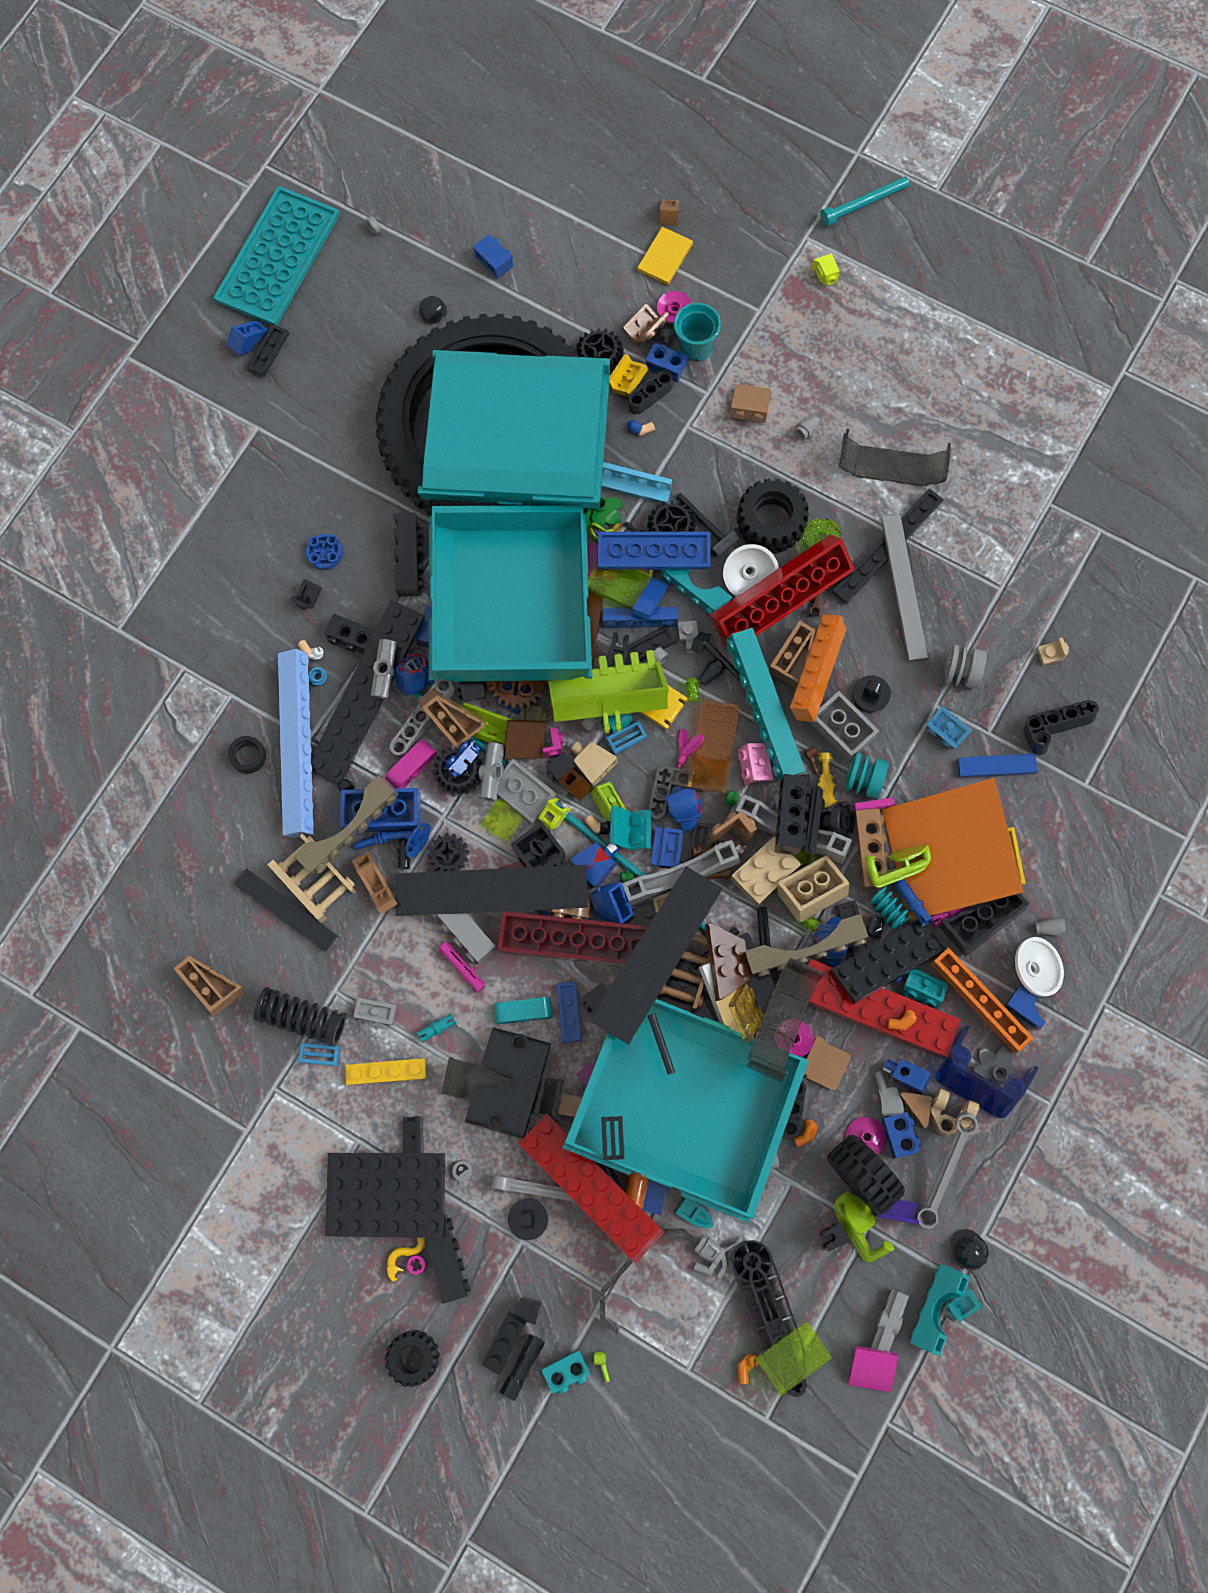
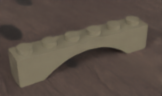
M378 775L364 789L361 806L348 826L328 839L308 842L295 855L296 859L309 873H321L325 870L326 864L330 860L336 859L344 847L354 842V837L358 833H363L373 819L376 820L382 815V810L386 806H391L397 800L396 797L399 793L384 777Z
M858 914L841 920L828 937L811 947L800 950H780L762 945L745 952L752 974L763 977L769 975V971L776 968L778 971L788 969L789 964L795 962L797 965L807 963L808 958L814 956L816 959L828 956L827 952L835 950V953L847 950L846 946L854 944L855 947L866 944L869 936L862 915Z

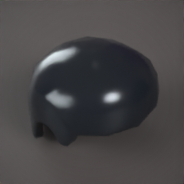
M429 296L420 303L419 314L428 323L440 322L443 316H447V306L439 297Z

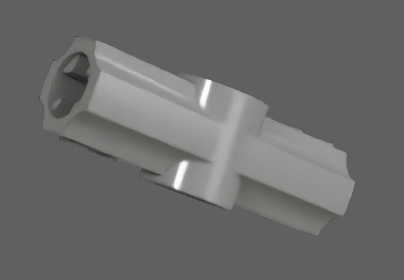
M387 639L379 641L377 660L373 666L372 697L388 699L391 677L394 674L393 664L397 645L396 641ZM387 665V671L380 673L381 667Z
M495 742L487 744L485 762L479 768V776L482 780L479 799L486 802L496 801L499 781L504 777L502 765L504 746Z
M891 1289L884 1310L882 1309L878 1317L877 1330L870 1348L890 1352L894 1337L897 1336L901 1328L902 1315L909 1296Z

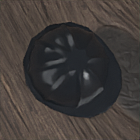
M959 1230L951 1239L952 1254L960 1267L967 1270H976L986 1264L989 1256L988 1246L973 1230Z

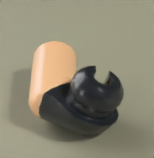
M593 815L585 819V822L594 833H610V821L599 823Z

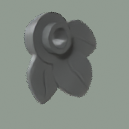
M1005 1046L1001 1047L996 1054L989 1049L981 1048L979 1051V1061L981 1064L974 1068L977 1076L984 1080L991 1079L996 1084L1007 1082L1010 1077L1008 1068L1012 1062ZM997 1070L1002 1072L1001 1078L996 1076Z

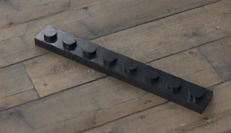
M930 488L901 518L905 541L912 536L944 500ZM884 537L857 564L855 570L848 574L833 590L832 593L846 605L889 560Z

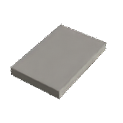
M512 759L504 769V777L499 781L497 795L534 824L547 805V801L555 798L557 793L518 761Z

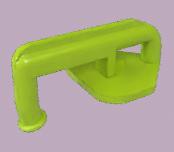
M928 844L894 852L888 855V859L897 862L902 861L903 866L880 875L875 865L876 856H864V858L866 859V866L873 886L880 888L922 872L931 861V852ZM922 854L923 859L909 864L908 860Z
M845 1192L836 1198L834 1203L836 1217L865 1262L871 1263L894 1250V1246L889 1241H884L883 1245L875 1250H872L863 1233L875 1224V1217L871 1209L859 1197Z

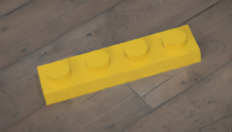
M425 1058L345 1065L346 1085L427 1079Z

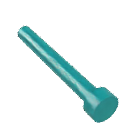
M905 176L836 208L831 206L824 208L820 211L822 222L826 227L835 224L838 218L909 187V180Z

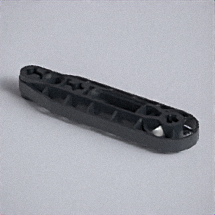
M754 1240L743 1241L732 1252L731 1265L764 1361L791 1396L800 1397L805 1393L807 1387L805 1347L774 1260L768 1248L761 1242ZM750 1255H753L752 1258H757V1261L754 1262V1267H751L750 1264L747 1266L746 1264ZM734 1257L742 1258V1260L734 1259ZM773 1266L775 1274L768 1276ZM746 1268L747 1270L740 1276L739 1274ZM754 1271H757L759 1279H756ZM738 1277L745 1282H749V1284L741 1286ZM777 1277L783 1295L777 1297L774 1296L769 1282L770 1279ZM764 1279L765 1284L759 1287H754L753 1283L760 1282ZM751 1287L756 1304L748 1307L742 1289ZM766 1288L768 1289L778 1318L774 1317V1314L769 1304L768 1297L765 1296L764 1289ZM757 1291H761L763 1297L762 1301L765 1305L769 1321H766L758 1295L756 1293ZM784 1297L790 1315L782 1318L776 1300ZM758 1307L763 1325L755 1328L749 1310ZM790 1318L798 1335L789 1338L783 1322ZM765 1328L771 1344L765 1348H762L757 1330ZM779 1338L786 1341L783 1346L786 1352L790 1350V1354H783L781 1348L775 1346ZM799 1339L802 1347V1358L798 1359L791 1344L792 1341ZM773 1350L778 1366L771 1367L764 1351ZM786 1359H792L794 1362L790 1370L783 1368V1362ZM799 1362H802L803 1375L798 1364ZM780 1370L784 1382H782L775 1371ZM794 1374L795 1380L801 1383L798 1386L799 1390L795 1391L794 1388H790L793 1385V1381L790 1376L786 1378V1375Z

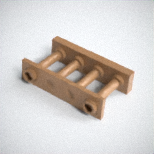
M695 934L692 942L708 947L707 938ZM685 951L681 957L700 965L710 962L709 953L708 957L704 958ZM675 968L671 976L698 984L695 996L665 985L660 995L666 994L693 1003L690 1011L694 1012L697 1007H701L704 997L700 996L704 986L702 975L699 977Z

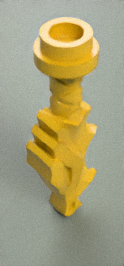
M825 752L820 753V757H818V761L822 763L823 770L822 774L819 775L817 787L820 786L823 789L822 800H824V808L827 809L836 803L837 800L833 797L836 784L832 781L833 776L830 774L829 769L833 757L831 753Z

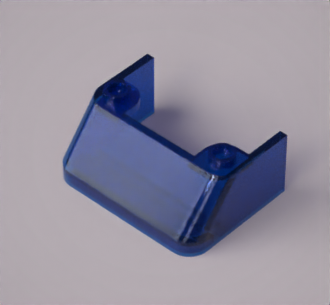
M966 1025L958 1032L948 1057L943 1059L936 1071V1081L966 1101L970 1100L979 1104V1108L998 1119L1005 1118L1024 1096L1039 1067L1033 1066L1028 1068L1022 1080L1010 1079L1001 1088L967 1067L971 1061V1053L966 1047L961 1045L970 1029V1026Z

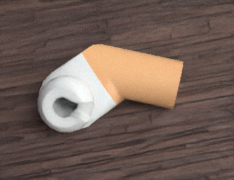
M305 640L298 643L300 650L308 653V659L319 660L323 657L322 648L312 649Z

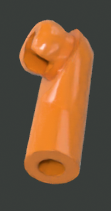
M912 1010L905 1011L904 1017L900 1020L888 1019L887 1028L907 1030L916 1022L915 1012Z
M812 1119L804 1122V1133L793 1138L797 1148L814 1140L818 1128Z
M745 1355L738 1363L739 1384H749L748 1372L758 1365V1358L755 1355Z

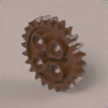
M544 680L519 681L516 696L513 694L515 681H487V685H492L488 691L495 692L492 698L498 697V704L505 702L504 708H507L510 704L512 705V710L515 709V706H518L521 711L523 705L529 709L530 702L536 705V698L542 699L540 693H546V689L543 687L548 686V682ZM509 684L512 689L505 691L501 686ZM522 687H528L531 690V692L528 694H524L521 692L520 689Z

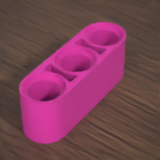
M420 740L389 770L385 779L394 788H405L436 757L437 752L425 740Z

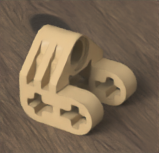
M938 1089L931 1100L929 1118L939 1135L948 1136L955 1133L958 1129L956 1118L946 1114L941 1115V1111L947 1105L950 1092ZM968 1100L963 1104L960 1113L966 1111L974 1114L976 1117L979 1104ZM963 1117L960 1120V1124L964 1128L969 1127L972 1122L971 1117ZM942 1121H947L950 1124L949 1131L942 1129Z

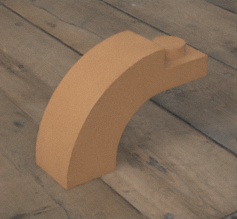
M368 851L352 860L379 913L381 914L397 905L390 887L370 852Z

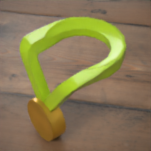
M592 522L588 525L587 530L591 538L598 543V536L595 535L592 527L598 528L601 532H620L622 525L617 523L612 529L605 530L599 524Z

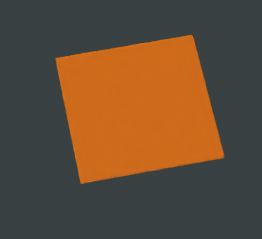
M995 778L882 809L892 853L925 844L929 846L931 852L929 865L922 872L904 879L917 898L923 901L924 908L930 916L1024 893ZM922 854L908 860L909 864L923 859ZM894 861L896 868L903 866L902 861ZM904 900L905 909L908 910L907 917L912 915L908 921L917 920L918 918L914 913L910 912L909 905Z

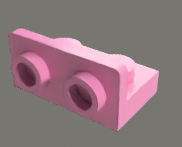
M747 743L738 750L744 785L774 780L771 762L766 754L765 743Z

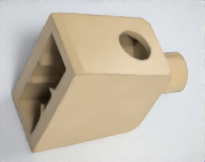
M576 742L571 748V751L577 755L573 760L577 770L593 788L618 763L615 755L594 742H590L586 747Z

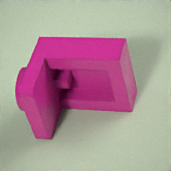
M554 727L550 728L553 746L542 749L544 757L552 758L562 754L563 733H558V728Z

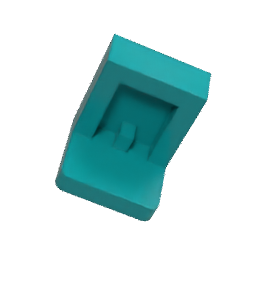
M971 1288L965 1291L963 1297H956L947 1304L950 1316L954 1320L957 1319L959 1323L983 1307Z

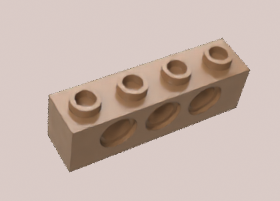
M879 809L856 810L854 813L862 890L883 889L885 886L880 888L873 886L866 866V859L864 858V856H876L875 864L880 868L878 874L888 872L886 869V863L889 862L888 852H884L886 834L882 833L881 827L884 826L883 814H880ZM866 827H873L875 834H869L866 831ZM874 845L878 852L871 853L868 850V846Z

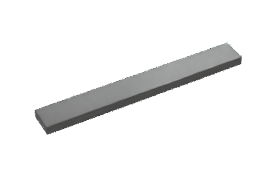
M901 515L885 516L881 518L907 660L909 662L927 659L928 656Z

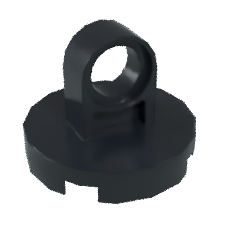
M870 675L858 680L854 686L852 696L855 705L860 710L874 713L883 710L888 705L891 691L884 679Z
M837 802L831 812H822L819 827L850 838L848 835L853 833L855 825L854 812H850L849 808L852 807L849 802ZM829 815L830 824L828 826H825L823 823V819L825 816Z
M529 1198L515 1203L508 1215V1225L513 1235L527 1241L541 1236L546 1230L549 1221L547 1210L543 1204Z

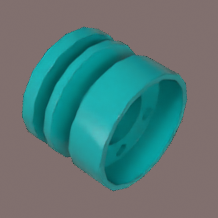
M857 752L848 769L845 791L850 792L853 784H855V794H858L861 788L865 787V797L878 800L887 774L889 761L876 758L872 766L869 765V755H866L864 763L860 762L862 753Z

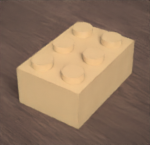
M775 837L770 839L731 876V881L757 908L777 890L779 881L797 872L801 866V863L793 855L775 852Z
M826 855L779 881L777 895L800 923L848 896L850 883Z

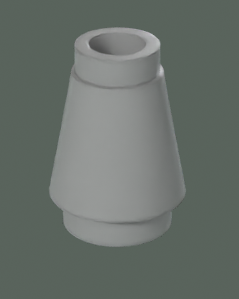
M812 415L796 425L794 430L796 437L802 441L809 439L820 423L819 418L816 415Z
M1059 917L1035 923L1036 934L1051 936L1066 934L1064 918L1059 919Z

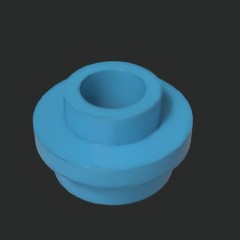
M316 667L309 672L311 684L320 686L326 682L327 673L323 668ZM317 675H321L319 680L315 679Z

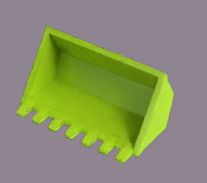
M649 650L646 652L647 663H639L638 653L632 652L630 654L631 665H623L622 655L616 654L614 656L615 666L607 667L606 656H599L600 668L592 669V679L579 677L571 680H548L554 722L603 716L605 733H609L610 724L608 716L615 715V728L619 732L621 731L620 714L668 709L669 687L660 661L655 662L654 651Z

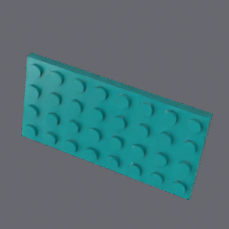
M278 186L213 297L214 301L269 325L274 324L278 326L339 218L340 211Z

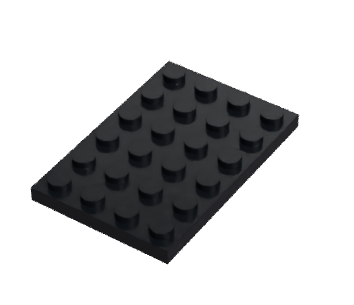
M328 1153L325 1236L444 1238L445 1153Z

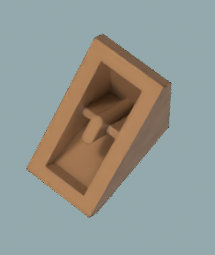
M662 199L660 205V224L677 226L679 200Z
M908 1092L900 1093L904 1106L921 1129L926 1128L929 1124L932 1097Z

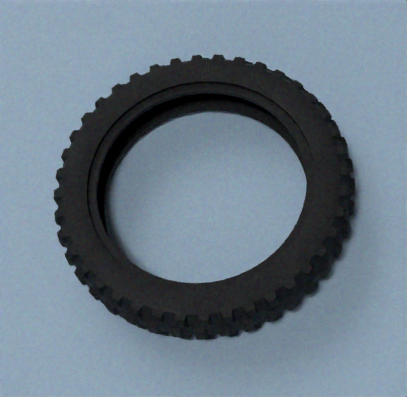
M497 313L493 317H488L487 314H480L479 318L471 319L470 316H465L457 323H454L453 320L446 322V327L431 329V333L426 335L427 337L422 335L417 339V344L413 347L409 346L405 353L395 361L393 370L388 373L381 388V397L378 401V411L376 412L375 419L378 427L376 429V437L380 441L378 444L379 452L382 457H385L383 460L384 466L387 471L392 472L390 474L392 481L396 486H401V492L405 497H411L417 508H425L429 516H432V506H520L485 502L421 499L420 495H418V486H422L424 458L414 443V422L421 400L432 386L434 372L433 350L540 357H578L577 349L574 346H568L565 343V338L561 335H553L552 329L549 327H538L537 322L533 320L524 322L520 316L514 315L510 319L505 318L504 314ZM522 505V506H541V505Z

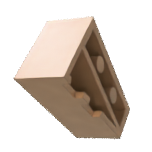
M799 620L770 665L769 673L797 689L816 630Z
M431 689L417 700L424 711L456 748L486 725L481 717L434 689Z
M188 956L173 968L212 1017H215L245 993L242 986L235 984L191 956Z

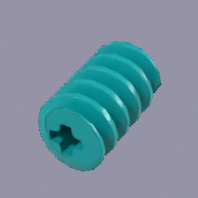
M885 886L872 897L869 904L870 906L877 904L875 911L882 910L880 917L887 916L885 923L892 922L890 929L893 930L902 926L912 915L905 916L908 912L907 909L900 911L903 904L895 905L897 897L890 899L892 892L885 893L884 891L887 888Z

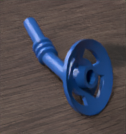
M424 822L411 831H383L382 833L374 834V837L354 843L356 850L374 844L386 843L388 840L406 838L405 854L412 858L425 846L430 835V825Z

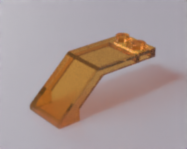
M702 699L696 736L702 734L704 735V740L693 752L687 787L726 793L740 705Z

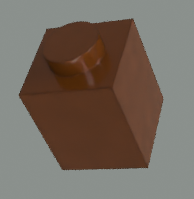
M570 768L558 780L579 801L593 788L573 768Z

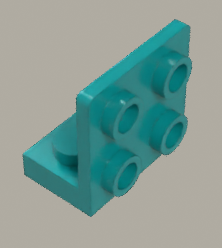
M611 806L610 843L629 851L651 849V811L630 812L618 806Z

